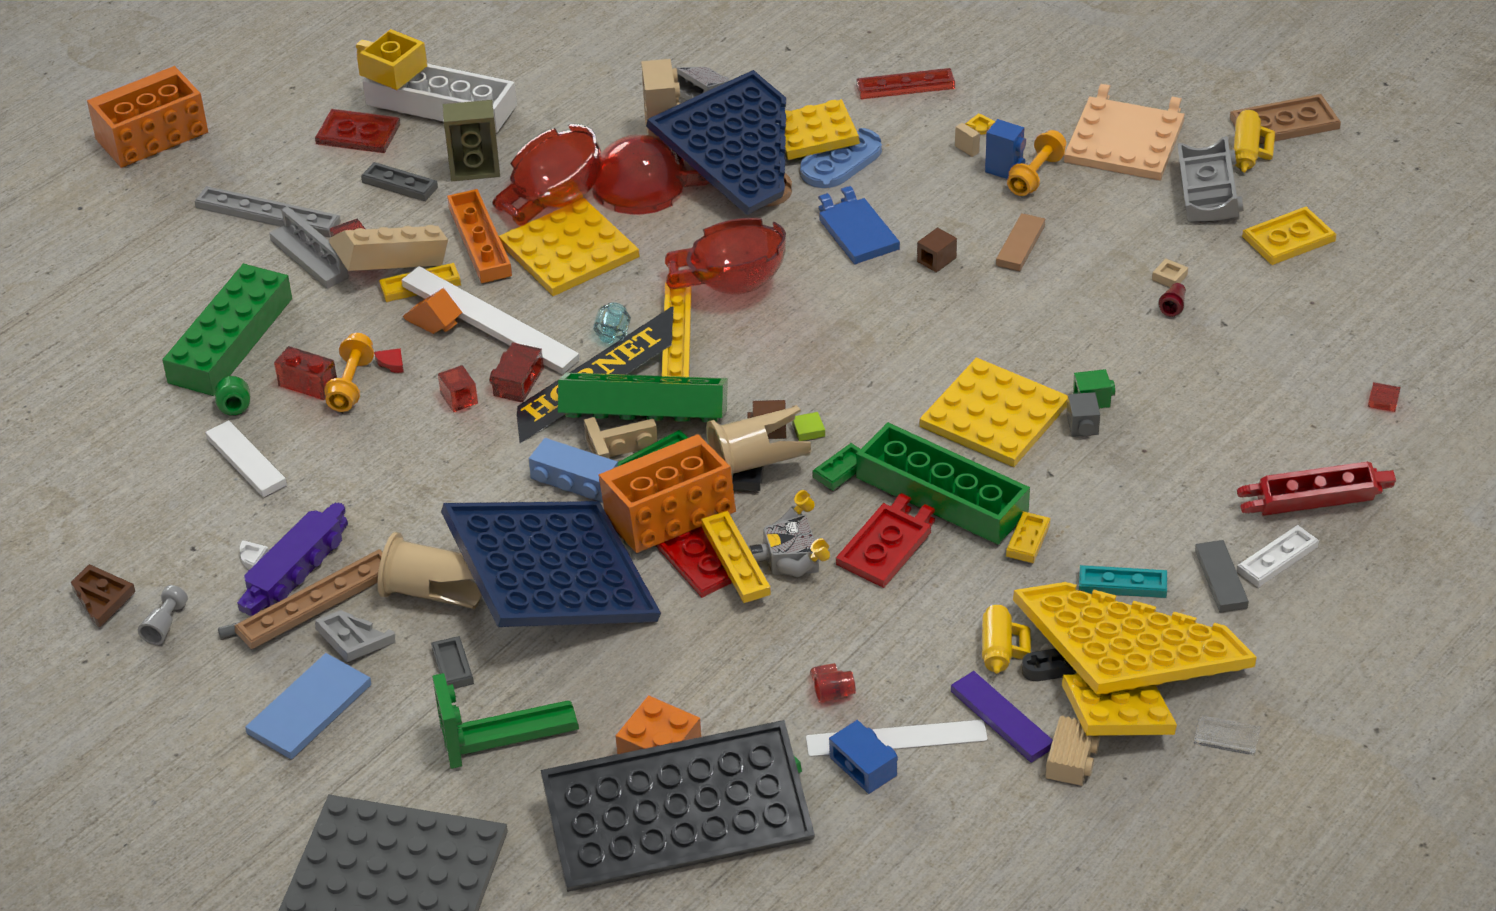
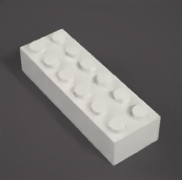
M427 64L426 68L398 90L368 78L363 80L366 105L443 122V104L492 100L496 133L517 106L515 83L513 81Z

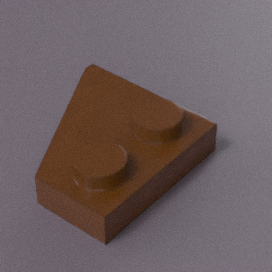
M90 564L71 581L72 590L98 627H101L136 592L133 583Z

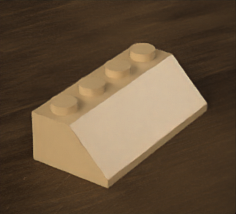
M427 225L423 227L404 226L402 228L381 227L379 229L358 228L355 230H344L331 237L329 243L347 270L355 271L441 266L448 239L439 226Z

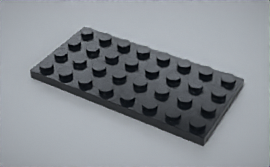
M785 720L541 770L542 783L567 892L813 840L815 837Z

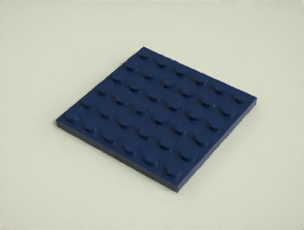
M600 501L443 503L441 513L497 627L658 622L661 612Z

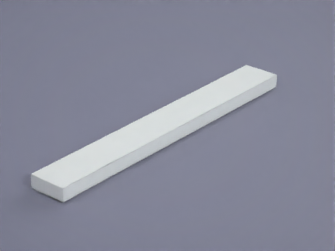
M420 266L402 279V286L424 299L444 287L463 312L458 316L459 318L562 375L579 361V353Z

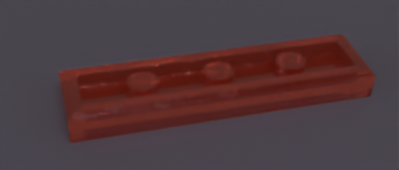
M951 68L858 78L856 79V86L860 99L955 89V80Z

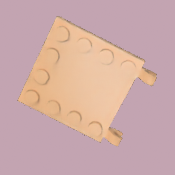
M1100 84L1097 97L1089 96L1066 149L1064 162L1161 181L1184 123L1185 114L1180 113L1181 108H1179L1182 98L1172 96L1167 111L1109 100L1110 95H1108L1110 85Z

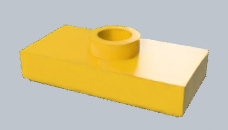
M1023 511L1006 549V557L1034 563L1050 527L1051 518Z

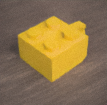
M392 29L374 42L360 40L356 44L359 75L394 90L401 88L427 67L425 43Z

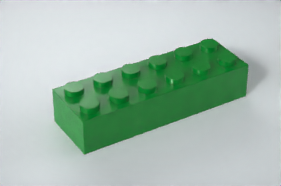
M243 263L162 359L167 383L214 396L218 382L235 371L292 300L289 276Z
M565 373L558 380V413H565V417L570 418L582 417V413L592 414V417L598 419L609 418V414L620 415V419L626 420L636 419V415L647 416V420L654 419V421L663 420V416L674 417V421L685 422L691 421V417H699L702 422L712 420L718 422V418H723L727 411L728 378Z
M889 422L856 453V478L896 497L901 493L911 497L909 503L919 508L926 504L935 509L934 515L999 545L1014 529L1023 511L1029 512V486Z

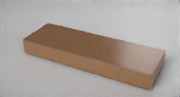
M1021 213L996 258V266L1021 271L1045 227L1046 219Z

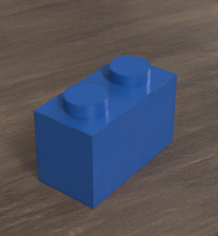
M999 119L995 121L986 132V173L1008 179L1012 166L1021 163L1025 164L1026 160L1023 158V151L1026 146V138H1024L1025 127Z
M859 720L854 721L829 737L830 758L868 794L897 776L898 756L894 749L882 743L877 738L875 732L869 727L866 728Z

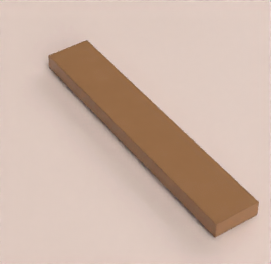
M378 549L235 625L236 634L252 650L378 582V571L383 552Z

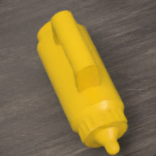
M1253 110L1240 112L1236 119L1233 149L1235 150L1236 157L1235 166L1240 168L1242 172L1253 168L1258 157L1265 160L1273 159L1275 131L1262 127L1259 114ZM1260 136L1265 137L1264 149L1259 148Z
M992 605L986 609L982 616V658L985 667L998 674L1008 668L1012 657L1023 659L1027 653L1031 652V629L1028 626L1013 623L1012 616L1006 607ZM1012 634L1019 636V647L1012 645Z

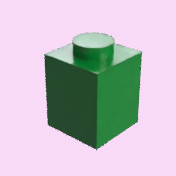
M1106 369L1074 373L1073 394L1095 393L1099 409L1111 407V396H1115L1116 390L1114 380L1109 379Z

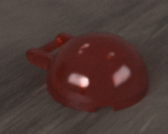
M569 124L570 130L558 133L553 128L528 142L511 161L510 164L513 167L510 180L512 184L494 197L492 202L494 208L506 212L517 225L523 226L545 208H562L581 200L596 183L602 161L599 142L595 133L589 127ZM519 198L526 201L518 209L512 205Z
M634 134L615 140L600 153L592 169L591 191L594 198L601 205H604L605 201L614 206L615 212L640 215L659 212L673 206L672 200L682 193L683 187L704 186L710 182L696 170L687 171L683 159L658 137Z
M761 218L734 219L703 229L704 236L696 240L692 248L671 251L665 255V264L669 272L666 277V284L671 289L705 284L712 290L730 295L755 291L769 282L782 265L786 252V232L776 222H773V227L763 225ZM689 266V269L679 271L680 267Z

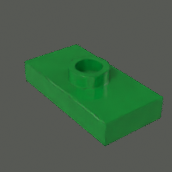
M852 443L848 444L812 470V477L833 491L856 474V453L860 448Z

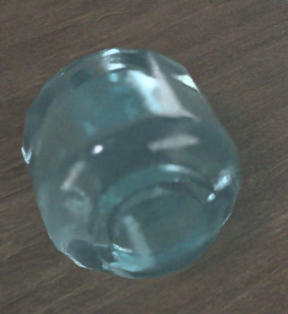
M615 302L608 303L598 309L593 330L603 342L613 343L614 341H619L626 336L631 317L623 305Z

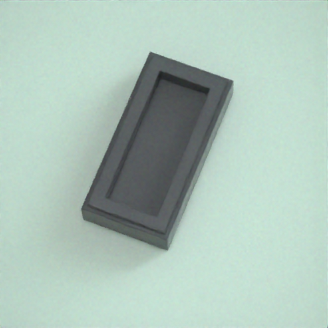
M460 636L431 642L439 674H445L447 685L453 684L454 689L473 685V675Z

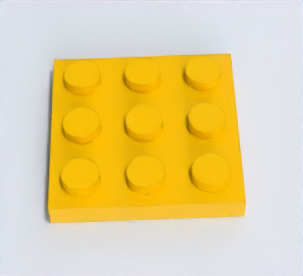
M842 99L829 100L826 103L814 106L807 105L792 111L785 110V154L788 160L860 144L859 135Z
M1078 673L1075 675H1063L1062 687L1086 736L1175 735L1177 724L1156 685L1114 691L1108 694H1096Z

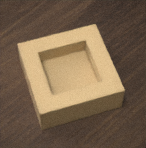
M964 123L955 127V147L971 157L977 155L980 146V133Z
M1165 258L1153 271L1152 280L1171 288L1172 284L1181 283L1188 276V267Z

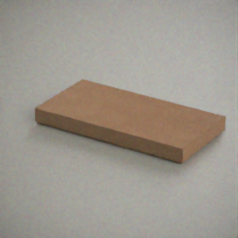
M1322 94L1230 111V120L1234 126H1236V119L1240 112L1244 110L1257 112L1261 119V126L1275 131V141L1340 129L1341 121ZM1260 136L1259 144H1264L1265 137Z

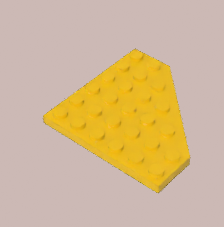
M1068 582L1017 589L1013 593V601L1096 694H1108L1125 689L1131 690L1137 687L1161 685L1177 680H1188L1200 676H1213L1218 673L1240 671L1241 669L1255 667L1257 657L1227 626L1214 623L1212 627L1196 623V617L1178 612H1173L1172 616L1156 612V606L1133 601L1132 605L1116 601V595L1093 590L1092 594L1076 590L1077 585Z

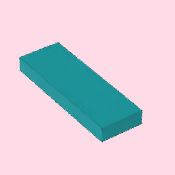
M1080 565L1079 591L1092 594L1093 590L1112 595L1167 598V570Z

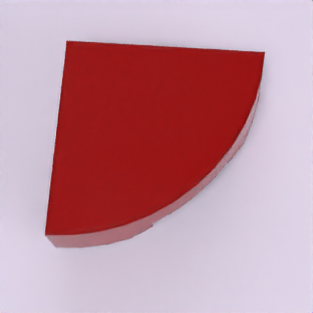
M401 348L374 352L376 363L379 366L389 368L390 372L394 373L404 372Z

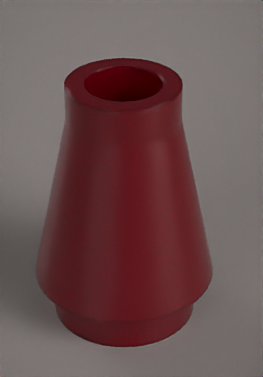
M1172 284L1171 288L1159 298V308L1164 315L1173 317L1183 311L1186 288L1183 284Z

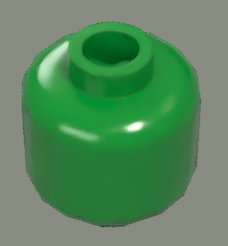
M228 376L218 382L215 388V403L218 409L229 416H236L247 410L250 405V389L242 378Z

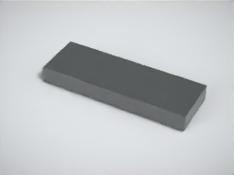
M373 162L361 175L362 183L425 202L438 188L436 180Z
M1224 540L1196 544L1195 553L1219 612L1247 609L1249 600Z

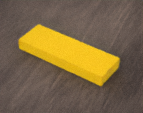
M454 263L425 269L455 286L461 285L460 276ZM410 273L379 280L386 302L417 295L402 286V279Z

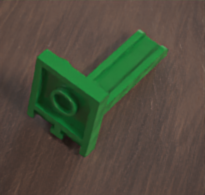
M444 673L432 676L439 724L448 753L450 769L463 766L461 759L463 754L579 730V724L571 701H562L462 723L459 706L452 705V703L456 702L453 684L447 685Z

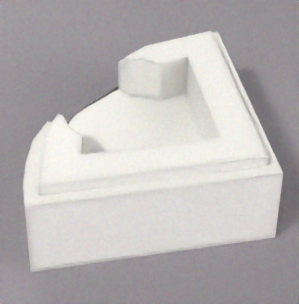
M243 540L240 545V556L243 565L250 570L269 549L267 546Z

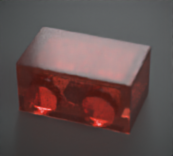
M512 342L508 350L503 352L496 369L491 371L489 382L492 384L493 396L523 403L544 369L542 349Z
M290 346L274 362L278 386L321 400L326 398L324 392L326 383L331 379L337 378L333 359Z

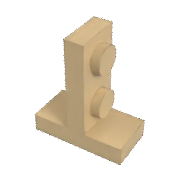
M595 417L584 419L585 438L591 453L610 459L613 456L642 450L658 441L657 426L654 419L600 431Z

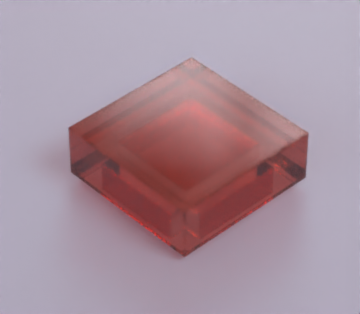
M1373 382L1368 407L1395 412L1401 387Z

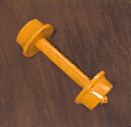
M1049 130L1036 137L1034 148L1037 156L1029 165L1023 163L1015 164L1009 171L1007 185L1011 192L1018 196H1025L1037 190L1040 185V178L1036 171L1045 161L1058 162L1065 155L1067 142L1061 133Z
M352 333L341 342L339 354L347 362L342 378L328 381L324 389L327 405L338 412L348 411L358 402L360 390L352 382L357 366L368 365L374 357L373 343L368 336L362 333Z

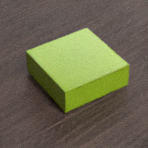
M818 412L795 416V420L792 421L798 441L825 437V428Z

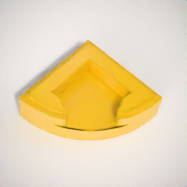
M978 113L965 124L979 132L980 135H984L995 121Z

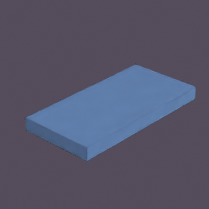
M325 653L245 726L246 733L292 760L372 685L371 678Z

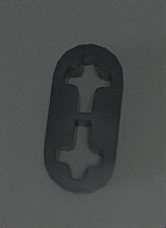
M1056 648L1030 652L1022 659V674L1030 681L1063 678V675H1074L1076 673L1074 668Z

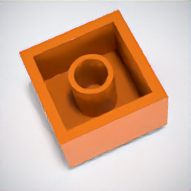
M648 695L615 735L617 754L701 737L700 717Z

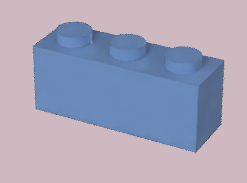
M544 438L528 458L531 479L603 502L598 474L618 467V461L548 438Z

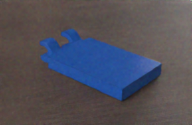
M851 186L841 188L845 198H841V203L836 205L833 204L832 198L828 193L818 196L822 205L818 206L820 222L854 265L900 250V241L865 198L857 200Z

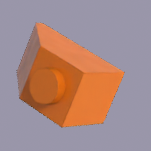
M443 287L416 304L403 315V318L434 334L441 329L446 332L457 324L455 319L463 312Z

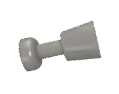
M166 586L161 594L162 607L152 610L138 626V634L144 641L153 645H160L164 642L172 624L170 614L173 609L183 608L188 600L185 591L178 586Z

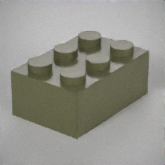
M482 100L443 104V120L451 182L500 177L493 101Z

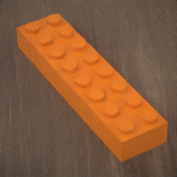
M478 189L448 195L449 210L480 282L485 283L512 276L511 263Z

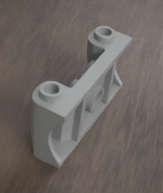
M1222 137L1215 144L1205 148H1193L1183 143H1178L1188 222L1220 221L1239 217V212L1244 211L1242 196L1237 197L1232 169V165L1236 164L1235 150L1229 149L1228 137Z

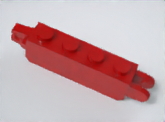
M1366 461L1267 475L1261 478L1259 483L1241 486L1236 490L1238 497L1258 496V500L1248 501L1240 505L1243 514L1261 512L1262 516L1372 501L1375 495L1383 492L1382 489L1394 487L1396 478L1394 470L1377 471V468H1373L1371 462Z

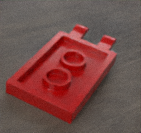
M902 493L897 496L891 506L883 503L837 555L836 565L885 588L931 534V526L935 522V518L931 517L935 509L924 504L917 515L913 517L909 515L911 507L907 505L911 497Z

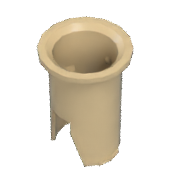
M797 405L792 406V408L725 425H719L715 420L707 422L708 445L731 467V475L811 454V442L777 441L769 443L767 434L795 420V414L801 412Z
M393 532L388 538L378 571L377 584L381 597H389L391 593L397 592L476 609L482 596L477 584L471 581L474 578L461 553L404 541L402 534L399 532Z

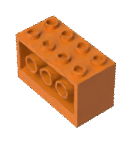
M175 66L87 100L95 139L121 168L208 133L201 93Z
M698 434L598 474L604 510L616 532L636 553L701 527L702 518L726 511L729 514L736 512L731 467Z

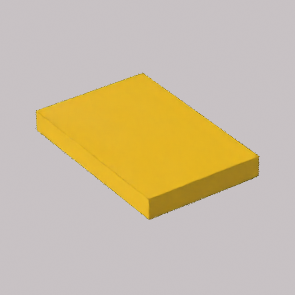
M1307 206L1244 229L1242 237L1271 265L1336 241V233Z

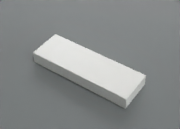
M1297 525L1238 564L1237 573L1259 588L1318 548L1319 540Z

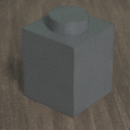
M1068 394L1066 415L1071 437L1099 435L1100 411L1096 394Z

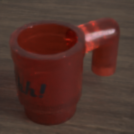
M835 663L816 666L810 670V676L814 682L815 693L819 703L847 698L848 695L856 693L855 681L851 671H837Z

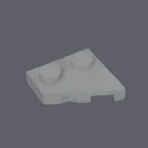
M342 610L319 618L315 622V629L346 662L395 643L394 631L388 629L383 633L373 629L372 622L355 618L352 614Z

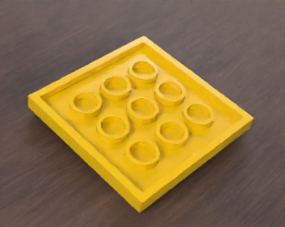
M585 198L499 235L504 249L552 296L558 295L640 257L639 249Z
M976 357L922 415L919 420V427L1011 467H1015L1067 408L1068 395Z

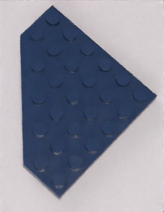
M754 70L647 119L646 127L746 215L783 197L785 190L786 97Z

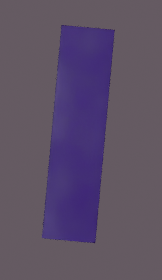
M975 671L951 684V693L1029 762H1034L1050 751L1053 739Z

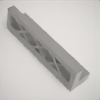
M288 206L281 209L284 225L269 232L270 240L327 289L347 279V268L329 243V240Z

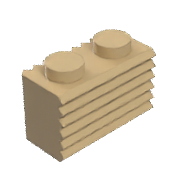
M1063 715L1060 716L1047 759L1046 778L1083 786L1085 776H1091L1094 758H1090L1091 753L1097 754L1100 735L1086 736L1079 720L1076 718L1071 719L1070 717L1065 718Z

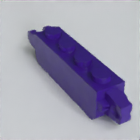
M335 502L323 512L317 510L309 511L244 575L247 590L237 602L240 612L253 616L263 608L266 609L287 598L305 580L310 572L319 566L333 549L340 545L342 541L341 533L348 526V521L344 517L346 511L344 504Z

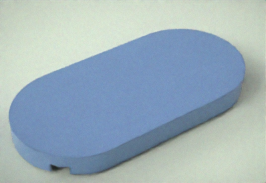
M859 128L857 133L860 144L804 157L801 161V178L807 184L818 188H831L841 185L881 155L882 144L880 136L872 130Z

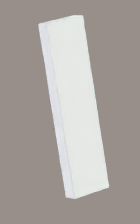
M229 420L205 432L207 440L263 498L287 486L286 478Z

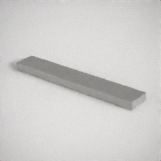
M208 186L204 188L194 201L196 208L280 227L284 225L281 209L288 206L321 235L331 237L341 223L340 215Z

